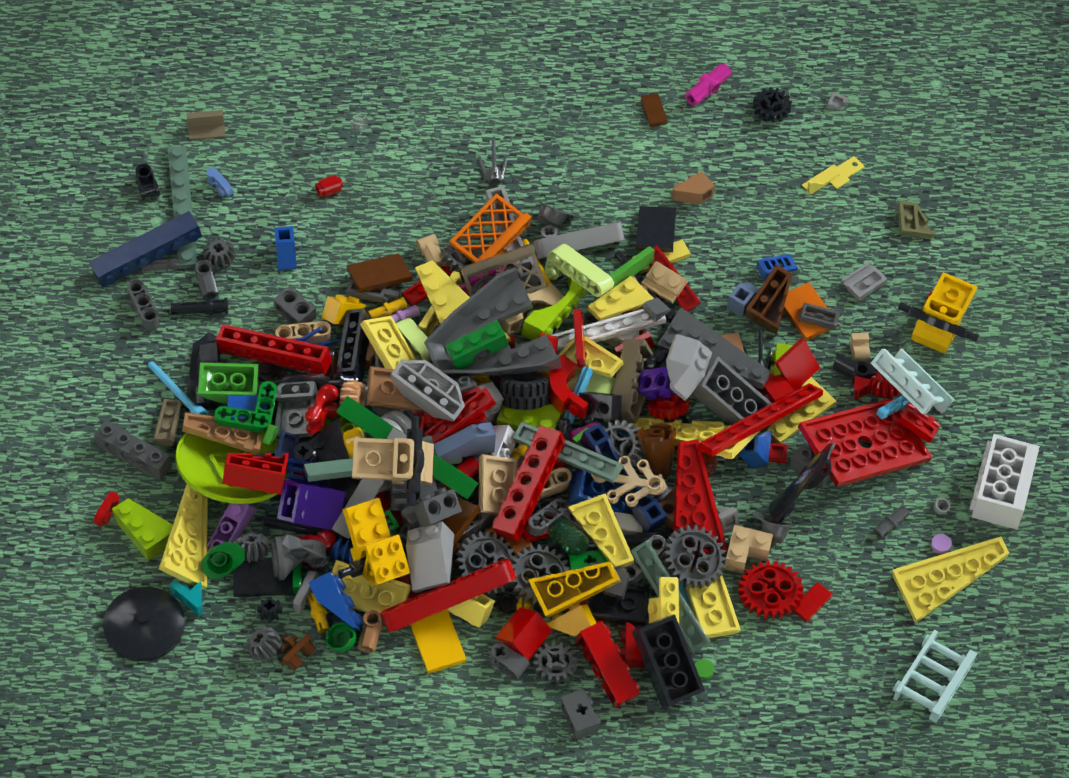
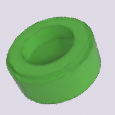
M700 659L695 663L701 680H708L713 676L714 665L711 661Z

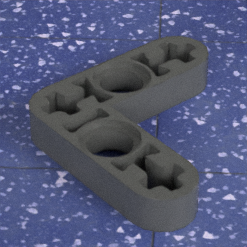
M564 499L552 501L530 517L526 526L529 534L540 536L561 521L583 539H591L578 522L571 520L574 516L570 513L568 507L572 505ZM544 515H549V516H551L553 519H551V520L546 519V518L544 517Z

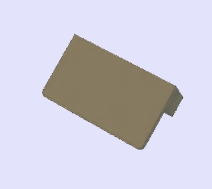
M223 110L186 113L189 140L225 137Z

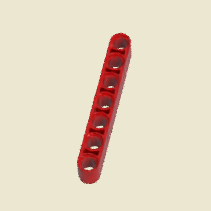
M503 559L455 579L450 584L436 587L391 606L380 614L387 631L393 632L515 580L517 576L510 559Z

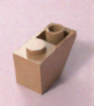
M701 171L696 175L690 176L688 180L676 184L672 191V199L674 201L701 204L714 196L715 185Z

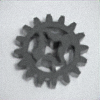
M446 244L441 253L443 256L441 260L445 261L444 266L450 267V271L454 270L461 273L460 267L473 263L449 244ZM471 250L472 255H474L476 258L480 257L477 256L478 251Z
M552 641V646L545 643L544 649L538 648V654L534 655L533 667L536 668V675L541 674L542 681L547 678L548 684L555 681L556 685H559V680L566 683L567 677L573 678V672L577 671L578 658H574L575 651L570 652L569 645L564 648L563 642H560L558 646L555 641ZM542 660L546 664L545 668L542 665Z

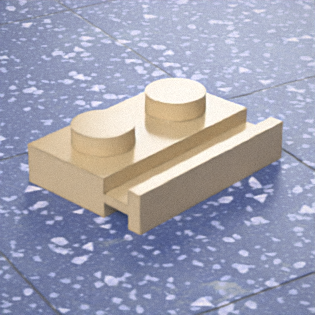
M656 261L645 279L642 280L641 285L673 304L688 281Z

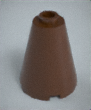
M652 424L650 429L645 430L644 427L639 429L637 437L652 473L656 476L661 474L664 480L667 479L671 474L676 428L671 429L669 424Z

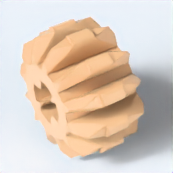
M355 380L344 383L343 388L340 389L339 404H342L345 398L349 396L362 406H366L367 390H365V384Z

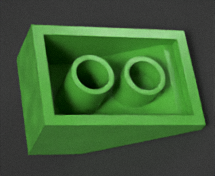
M200 363L198 396L228 405V395H258V364Z

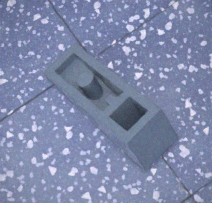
M491 422L473 424L435 443L434 452L443 460L494 453L496 433Z

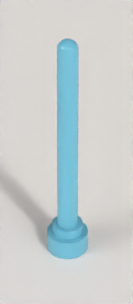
M154 362L148 363L151 371L190 410V413L208 416V411L203 406L195 405Z

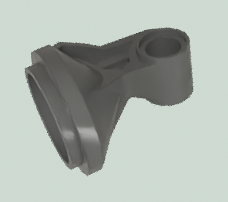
M289 534L275 537V541H271L274 576L278 577L279 581L285 580L288 574L302 561L310 564L313 568H322L327 564L325 545L320 541L301 540Z

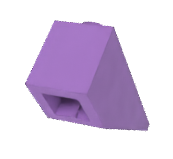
M229 503L207 545V551L213 546L222 543H234L249 524L257 508L250 504Z

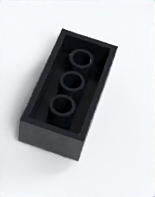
M675 614L665 616L631 631L661 707L672 706L705 691Z

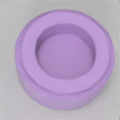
M944 534L935 535L931 542V548L937 554L948 553L952 545L951 539Z

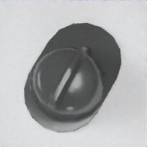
M538 201L541 203L537 220L544 225L558 227L562 225L569 215L579 217L572 213L554 209Z
M752 512L755 518L761 520V531L773 534L772 542L783 543L789 528L795 526L783 521L775 523L770 515Z

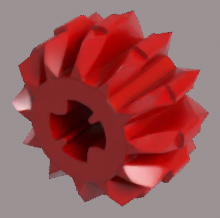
M875 372L871 377V391L877 398L892 399L893 396H899L900 392L880 372Z

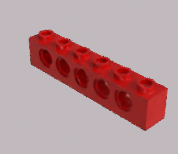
M222 324L216 337L220 353L314 374L323 373L325 376L332 362L328 347Z
M540 425L538 431L533 434L531 446L526 450L525 459L517 469V476L509 486V493L506 499L502 501L500 513L493 521V529L497 536L519 543L565 443V438L561 431Z

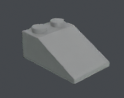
M443 521L411 529L407 532L406 551L412 591L414 593L450 584L454 533Z

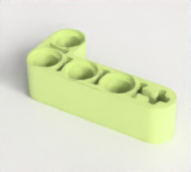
M561 244L547 255L545 273L551 280H556L565 274L596 297H600L614 287V281L607 273L567 244Z

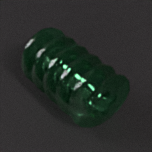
M558 518L550 525V538L569 555H581L588 548V537L570 521Z

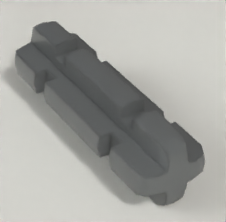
M172 258L170 261L168 259H158L142 269L143 271H151V269L153 271L168 270V268H171V270L179 269L178 259Z

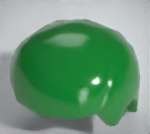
M336 623L326 632L325 644L334 652H347L353 648L356 642L355 629L347 623Z

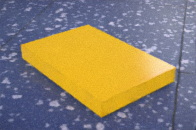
M443 610L410 624L428 674L466 662L464 651L448 610Z

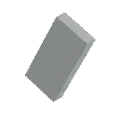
M308 571L293 601L294 612L302 613L308 601L307 596L312 593L309 582L317 578L316 572Z

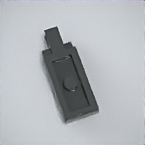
M351 280L346 291V297L354 296L373 302L390 303L400 299V291L385 287L359 293L354 282Z

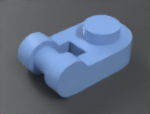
M209 168L207 170L208 183L211 186L217 187L216 189L220 196L223 197L225 195L228 198L234 194L231 185L217 169Z

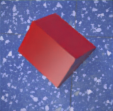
M519 607L495 638L513 651L523 655L529 661L551 634L552 629L537 611Z

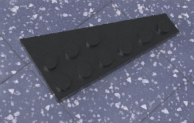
M338 419L307 442L316 451L317 458L314 463L351 459L343 440V433ZM297 460L296 463L304 471V465ZM352 476L311 481L313 484L346 492L344 508L359 485V479H353Z

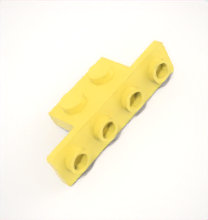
M677 577L659 578V598L649 599V623L674 614L679 623Z

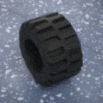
M534 372L502 376L500 379V394L504 398L502 405L517 410H532L547 405L549 402L548 378Z

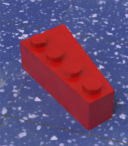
M601 621L581 630L575 639V643L577 646L582 645L584 652L582 655L586 661L592 662L593 673L597 679L603 680L601 685L614 707L616 708L636 698L639 695V685L630 676V668L626 661L623 662L618 645L613 643L608 626H604Z

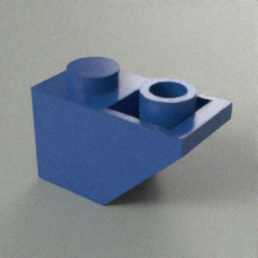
M293 226L274 228L278 271L297 269Z
M770 430L759 432L740 451V457L751 468L768 464L772 434Z

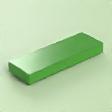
M650 246L611 273L609 276L614 281V287L628 277H633L654 261V249Z

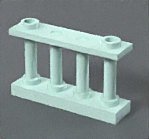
M881 349L871 362L922 414H927L933 406L942 414L954 401L903 349H900L895 357L886 349Z
M936 630L933 631L931 636L926 635L922 642L924 647L903 680H898L893 688L895 692L894 700L897 701L901 693L927 707L931 712L929 719L935 723L939 720L977 656V653L972 650L966 656L964 654L961 656L936 642L935 639L938 633ZM932 648L957 662V665L960 667L957 671H951L925 655ZM920 663L947 677L948 681H950L948 686H941L916 672ZM912 678L939 693L940 699L938 702L935 700L931 701L906 687V685Z

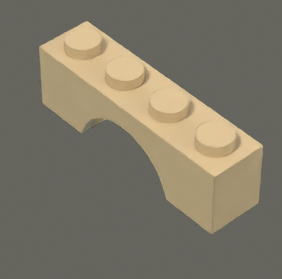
M553 284L536 292L528 293L533 308L501 321L499 324L509 336L520 330L524 314L550 307L559 302L564 296Z

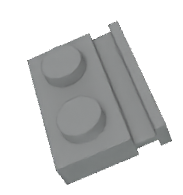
M869 261L843 278L841 285H844L858 301H861L886 284L887 278L876 267H873Z

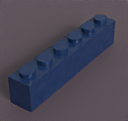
M190 211L89 261L100 285L105 287L140 268L146 267L153 261L162 259L181 247L197 241L202 237V234Z

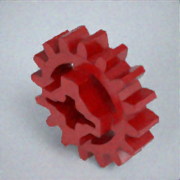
M671 395L670 398L657 397L654 400H648L647 404L650 417L654 416V419L660 418L662 421L665 418H668V420L678 419L679 415L684 416L685 412L689 411V400L684 401L678 395Z

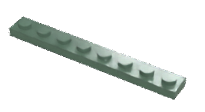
M186 146L168 147L174 218L188 211L193 216ZM191 242L177 250L179 269L195 268L197 264L195 242Z

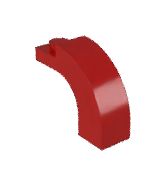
M562 354L559 357L562 369L550 370L549 399L560 413L567 409L572 415L582 420L587 414L589 403L568 388L567 384L576 375L577 364Z

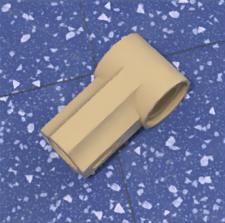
M435 234L416 240L417 248L421 250V255L425 256L427 262L433 260L440 268L444 266L445 261L441 260L443 256L441 255L442 252Z

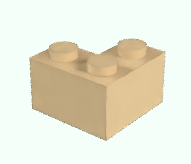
M734 525L726 556L725 570L743 574L747 557L767 562L773 534Z

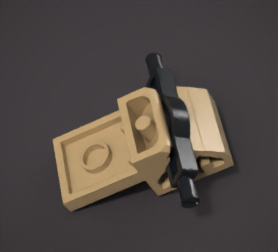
M411 416V429H407V438H394V440L354 438L352 478L392 480V484H404V492L408 493L407 505L415 506L416 493L420 492V485L432 486L434 444L422 441L423 430L419 429L420 417Z

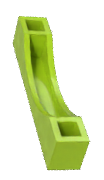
M568 277L567 285L569 291L565 297L550 307L534 310L524 321L521 335L531 340L537 339L540 333L552 335L553 330L560 327L562 320L568 318L572 308L578 306L580 299L586 297L588 291Z

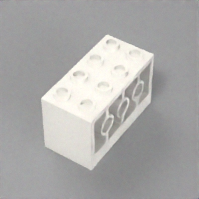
M996 434L993 435L992 441H987L969 509L973 510L972 518L1018 529L1025 509L1040 446Z

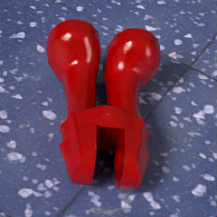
M329 384L322 386L316 394L314 406L307 408L305 420L308 422L306 431L309 434L319 432L324 427L326 418L334 419L339 415L337 413L339 405L332 402L339 395V391L335 386Z

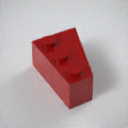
M228 453L222 484L281 495L289 453H283L282 457H271V453H265L264 457H253L252 453Z

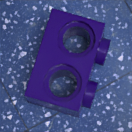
M667 367L641 370L638 392L645 395V398L654 400L657 397L670 398L671 395H677L670 389L671 381L668 376Z

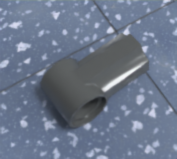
M206 260L199 261L195 266V271L203 299H213L219 296V292L212 272V265Z

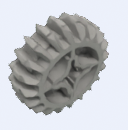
M615 420L614 425L608 422V428L602 426L611 437L618 456H628L631 464L637 466L635 460H641L642 458L639 456V453H643L637 437L639 428H634V424H628L626 420H623L622 423L619 420ZM626 432L629 433L631 437L620 438V436H618L617 433ZM618 441L621 443L620 451L617 449ZM632 447L631 452L627 455V450Z

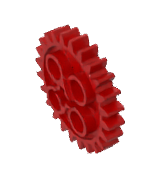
M767 560L766 565H763L760 561L759 567L752 564L751 570L746 569L745 575H741L738 595H740V602H744V608L750 607V614L755 611L757 612V618L763 614L764 620L768 616L775 620L776 615L783 619V613L790 616L791 610L796 611L797 605L801 604L804 586L801 584L802 579L798 578V572L792 573V567L786 569L785 563L778 566L777 560L771 565L770 561Z

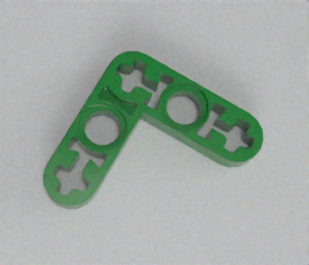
M266 381L260 385L255 411L220 406L215 410L214 421L220 426L265 433L272 421L277 394L276 384ZM266 389H270L269 398L265 397ZM268 404L270 409L263 410L260 408V405ZM240 416H244L248 419V421L245 423H241L238 421L237 418Z

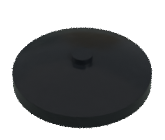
M147 586L133 588L117 596L107 608L103 620L104 635L109 646L118 655L133 661H151L165 656L178 645L185 629L184 612L178 600L165 590Z

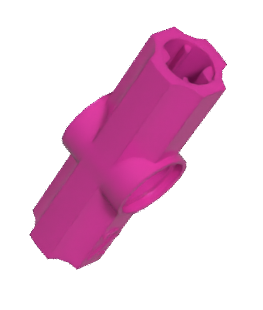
M719 64L709 74L704 73L698 79L697 84L686 93L685 98L692 106H697L707 96H713V93L719 90L720 85L731 76L732 72L729 66Z

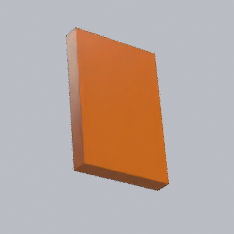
M810 282L788 292L784 311L805 341L831 330L799 321L804 303L827 308Z

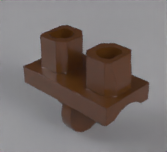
M307 633L295 644L294 642L298 639L296 635H293L291 638L283 636L281 638L283 646L280 650L283 653L287 649L290 651L282 658L279 664L282 666L286 664L295 671L303 663L296 653L300 650L308 658L316 650L315 646L309 641L312 637Z

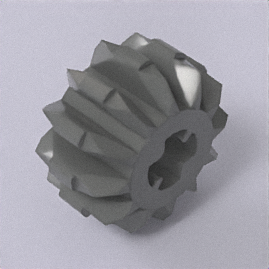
M214 238L213 242L208 241L207 246H204V260L214 265L215 269L219 265L224 269L225 264L231 265V260L235 258V249L229 240L224 241L223 238L216 240Z
M247 533L246 535H240L236 539V543L245 551L244 561L249 563L251 561L257 562L268 556L269 544L267 537L263 536V534Z
M263 626L261 630L257 628L255 633H251V638L247 639L248 644L246 648L254 659L264 662L266 659L270 660L271 656L276 654V651L281 648L279 644L282 640L274 629Z

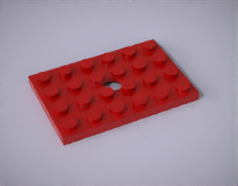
M893 398L799 423L798 429L816 456L828 444L836 443L830 455L832 468L828 474L836 487L930 462L932 459V455L918 435L898 422L902 414L901 409L884 419H880L877 416L876 412L878 409L893 401ZM861 438L865 442H870L871 447H862L858 443V439Z

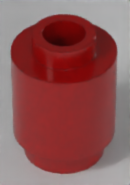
M335 174L318 180V183H315V189L319 197H328L339 193L343 187L342 179Z

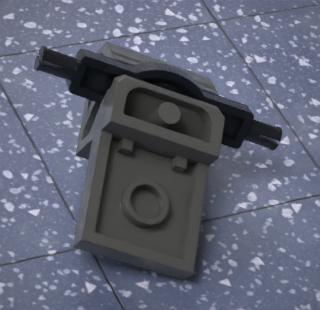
M323 373L291 375L284 377L282 380L271 381L277 386L276 400L278 401L275 426L280 428L276 439L279 438L281 430L300 438L313 437V434H309L306 431L308 422L305 420V413L308 411L307 408L314 406L316 394L322 386L329 384L335 387H342V379L330 380V377H325Z

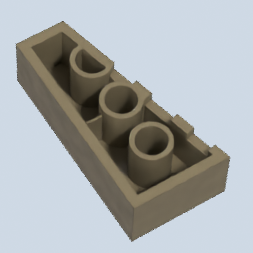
M624 339L620 357L623 360V366L617 371L612 394L622 395L621 418L613 419L614 421L619 420L622 423L623 420H626L627 423H636L646 399L645 395L638 392L641 370H645L646 360L653 354L645 339Z

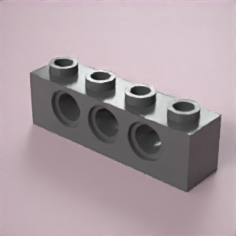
M104 421L94 434L97 447L160 481L172 467L169 454L107 421Z

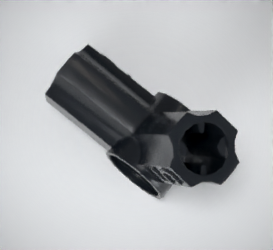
M838 355L832 368L852 378L853 383L855 376L871 379L875 372L879 373L871 364L874 358L867 362H855L843 355Z

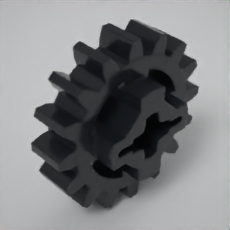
M769 87V91L763 88L762 93L757 92V95L754 96L752 108L755 109V115L759 114V119L766 118L765 122H768L769 119L773 123H775V119L781 122L782 117L787 118L788 113L791 112L792 101L789 100V95L785 96V91L779 92V88H776L775 91L772 90V87Z

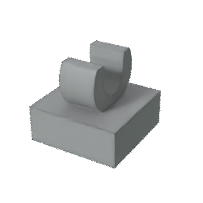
M721 507L717 509L723 533L733 529L734 525H739L738 511L734 507L729 509Z

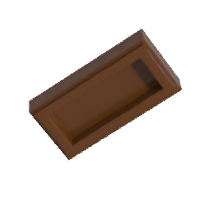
M659 94L641 96V103L649 126L654 127L667 124L668 120Z

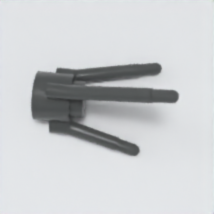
M492 138V167L489 168L488 172L485 169L481 156H478L484 175V182H487L490 186L500 185L504 182L507 159H504L501 171L496 167L495 138Z

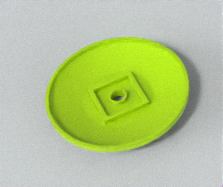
M185 433L180 439L175 456L177 469L185 482L202 495L232 504L257 503L277 495L222 484L227 454L250 452L189 433ZM262 433L259 454L275 451L278 439H275L273 446L263 443L265 433ZM294 466L291 469L286 468L284 480L292 478Z

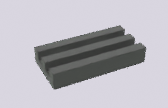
M804 303L799 321L836 330L840 312Z

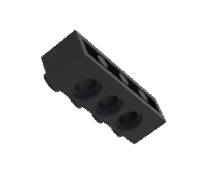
M364 308L346 310L336 373H342L347 376L357 375L358 382L363 381L366 365L365 358L369 345V339L360 325L363 320L371 319Z

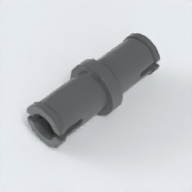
M903 505L900 506L893 514L887 515L885 520L873 529V532L882 539L892 529L895 530L899 526L898 524L910 515L909 510Z

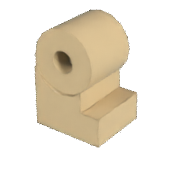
M868 333L851 334L850 348L852 359L855 362H867L870 360Z

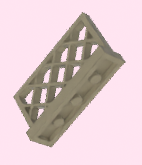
M530 243L460 267L469 296H472L473 286H470L468 278L473 276L479 278L486 277L488 272L493 269L502 273L506 265L510 263L518 266L517 271L522 268L529 272L525 282L521 281L524 288L525 286L530 287L525 289L527 293L546 287L533 244ZM532 256L534 264L531 270L521 266L525 258ZM531 274L539 277L540 285L533 287L527 284ZM482 281L479 284L478 288L475 289L476 292L480 290L484 281Z

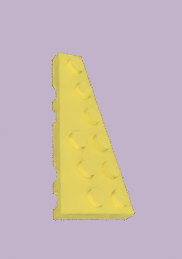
M638 418L637 422L633 423L634 428L638 427L641 429L644 427L645 430L650 429L652 424H669L671 429L675 427V446H678L680 442L696 439L700 443L730 427L724 426L723 422L692 420V424L682 423V420L664 422V420L654 418ZM759 431L716 455L726 459H733Z
M1000 536L893 569L891 574L916 624L1007 558L1009 551Z

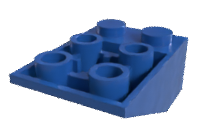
M328 572L309 582L319 603L359 632L362 631L361 625H363V621L360 615L356 614L352 608L355 606L353 599L345 593L344 589L347 587L343 578Z

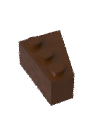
M776 264L746 308L745 317L777 335L791 284L792 273Z

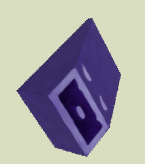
M297 479L284 480L277 519L332 530L343 511L342 509H344L346 492Z

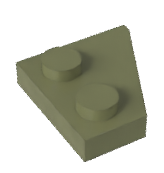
M899 201L897 208L900 235L934 238L936 232L934 230L931 231L929 228L928 220L922 214L919 205L914 202Z

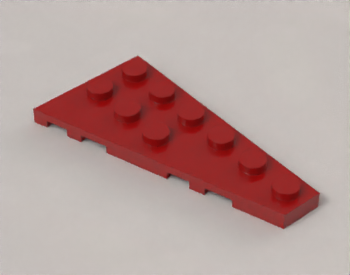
M699 440L680 442L677 450L673 532H677L680 527L685 529L687 525L690 526L691 530L697 525L699 531L705 527V533L712 531V538L718 536L716 542L723 543L720 550H726L724 553L726 554L728 549L702 451L699 450ZM684 542L687 547L691 548L688 542ZM703 549L704 553L709 555L708 550Z

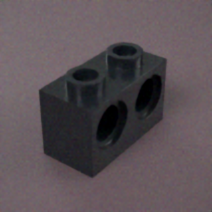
M599 392L579 393V397L589 403L585 420L595 421L597 418H602V422H613V419L621 418L622 395Z

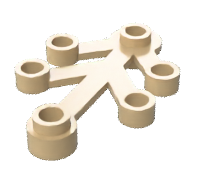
M622 456L618 462L628 461L626 464H622V469H625L628 476L618 475L615 482L624 485L615 490L608 491L607 498L610 503H617L621 495L636 487H643L636 493H630L625 497L627 505L634 507L638 504L639 499L648 494H661L665 490L666 483L662 477L652 473L649 463L645 459L639 460L637 467L641 473L645 474L647 479L639 478L631 465L630 458ZM591 474L593 480L597 483H603L607 481L605 479H602L598 476Z

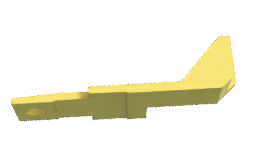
M854 156L837 167L835 165L830 166L802 184V186L807 190L808 194H813L828 183H831L838 189L850 181L848 177L865 166ZM856 162L858 166H853L852 163Z

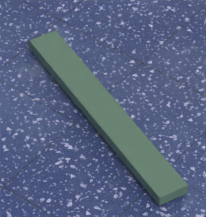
M462 457L444 459L449 464L462 463ZM353 458L304 464V472L308 482L352 476Z

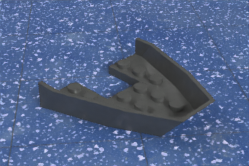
M516 267L494 277L455 309L426 339L424 344L434 366L444 374L456 376H505L562 369L560 358L556 355L547 334L514 349L508 346L493 354L488 349L482 350L474 356L473 364L461 370L455 369L448 356L445 345L496 320L501 322L533 308Z

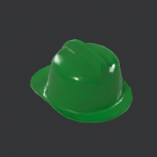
M233 542L213 546L202 559V572L205 576L212 579L223 578L244 562L245 551L240 545Z

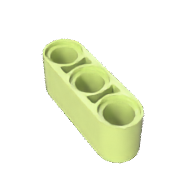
M411 318L397 322L396 325L416 360L431 362L432 359L424 344L428 337Z

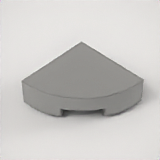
M832 92L826 108L840 109L848 103L849 98Z

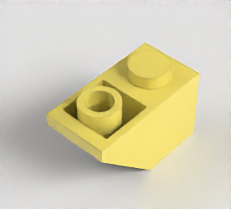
M481 594L446 610L466 620L471 625L480 628L488 621L495 600Z

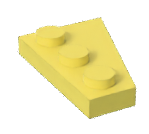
M630 276L588 305V311L598 321L620 316L623 312L629 310H639L644 302L654 298Z
M584 336L586 367L591 368L595 374L612 378L623 366V360ZM574 337L558 356L560 357L563 354L577 364Z

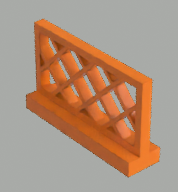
M496 193L450 240L449 244L473 263L503 253L529 226L532 216L528 213H521ZM498 201L502 204L503 209L493 210L492 204ZM513 213L518 218L515 221H507L506 214ZM483 214H490L491 221L481 222V216ZM493 214H503L504 221H494ZM505 225V231L503 233H496L495 226ZM471 226H479L480 233L469 234V228ZM482 226H492L493 233H482ZM493 237L494 243L492 245H484L483 238ZM459 238H467L468 245L461 246L456 241ZM470 238H480L481 245H471ZM481 249L482 255L476 258L472 255L471 250Z

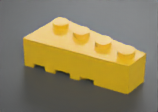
M611 562L528 579L545 616L548 618L621 582Z

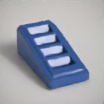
M786 254L757 260L756 268L763 280L765 281L774 269L773 265L777 264L780 266V262L783 265L782 268L788 272L798 270L791 255ZM788 260L791 266H787L785 261Z

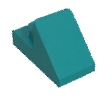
M176 579L169 584L171 593L200 617L202 615L203 602L202 582L200 581L190 590L185 583H179Z

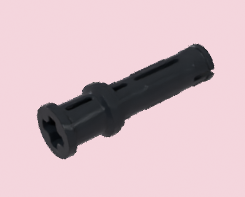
M228 297L220 300L209 298L202 302L171 303V315L196 313L213 315V313L224 312L229 314Z

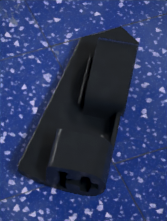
M209 332L193 343L186 395L195 405L203 406L206 410H216L222 406V403L198 396L200 363H221L220 352L216 342L217 336Z
M836 443L828 444L802 469L800 475L769 504V512L775 523H778V521L782 522L795 509L794 501L804 489L815 488L831 472L832 460L830 455Z

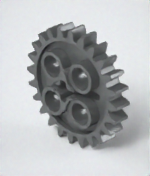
M689 525L685 529L680 527L677 532L674 531L671 534V537L666 540L667 543L663 546L667 550L662 554V556L667 557L663 564H669L666 570L673 572L671 577H678V583L684 581L685 588L688 584H691L692 589L697 584L700 589L705 585L709 587L712 582L715 583L718 580L717 577H720L723 574L722 571L726 568L722 564L727 560V558L722 557L726 550H720L723 543L716 542L718 536L711 537L712 531L705 533V527L700 531L697 525L692 530ZM684 542H688L691 548L687 547ZM703 549L708 550L709 555L705 554ZM679 559H682L686 563V566L682 565ZM698 566L704 569V573L699 571Z
M480 531L476 535H470L469 538L463 540L464 544L458 547L461 551L455 554L459 558L454 563L460 565L455 570L462 572L458 578L503 559H510L511 562L513 557L515 558V556L511 555L514 549L507 548L509 542L502 543L503 537L496 539V533L491 535V537L489 531L484 534ZM484 547L489 550V553L485 552ZM471 559L475 561L476 566L471 563ZM507 583L484 593V595L487 596L491 593L494 596L497 592L500 594L504 589L509 588L510 585Z
M539 544L536 549L530 545L528 550L524 547L521 553L517 552L515 558L513 557L511 560L517 578L509 582V585H515L512 592H519L517 598L524 597L525 604L530 600L532 607L538 603L539 607L542 608L530 582L526 581L524 577L529 579L539 578L538 575L541 577L551 575L549 571L557 574L571 569V567H565L567 560H560L562 554L555 555V549L549 552L548 546L542 550ZM532 561L537 562L539 566L534 565Z

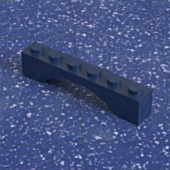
M600 423L583 431L580 443L584 448L618 462L619 456L612 440ZM622 469L619 473L620 475L628 476L625 469ZM609 482L614 489L624 485L622 483ZM636 487L621 495L620 498L645 532H651L663 525L667 514L657 500L649 494L639 499L636 506L629 507L625 501L626 495L636 493L642 489L641 487Z

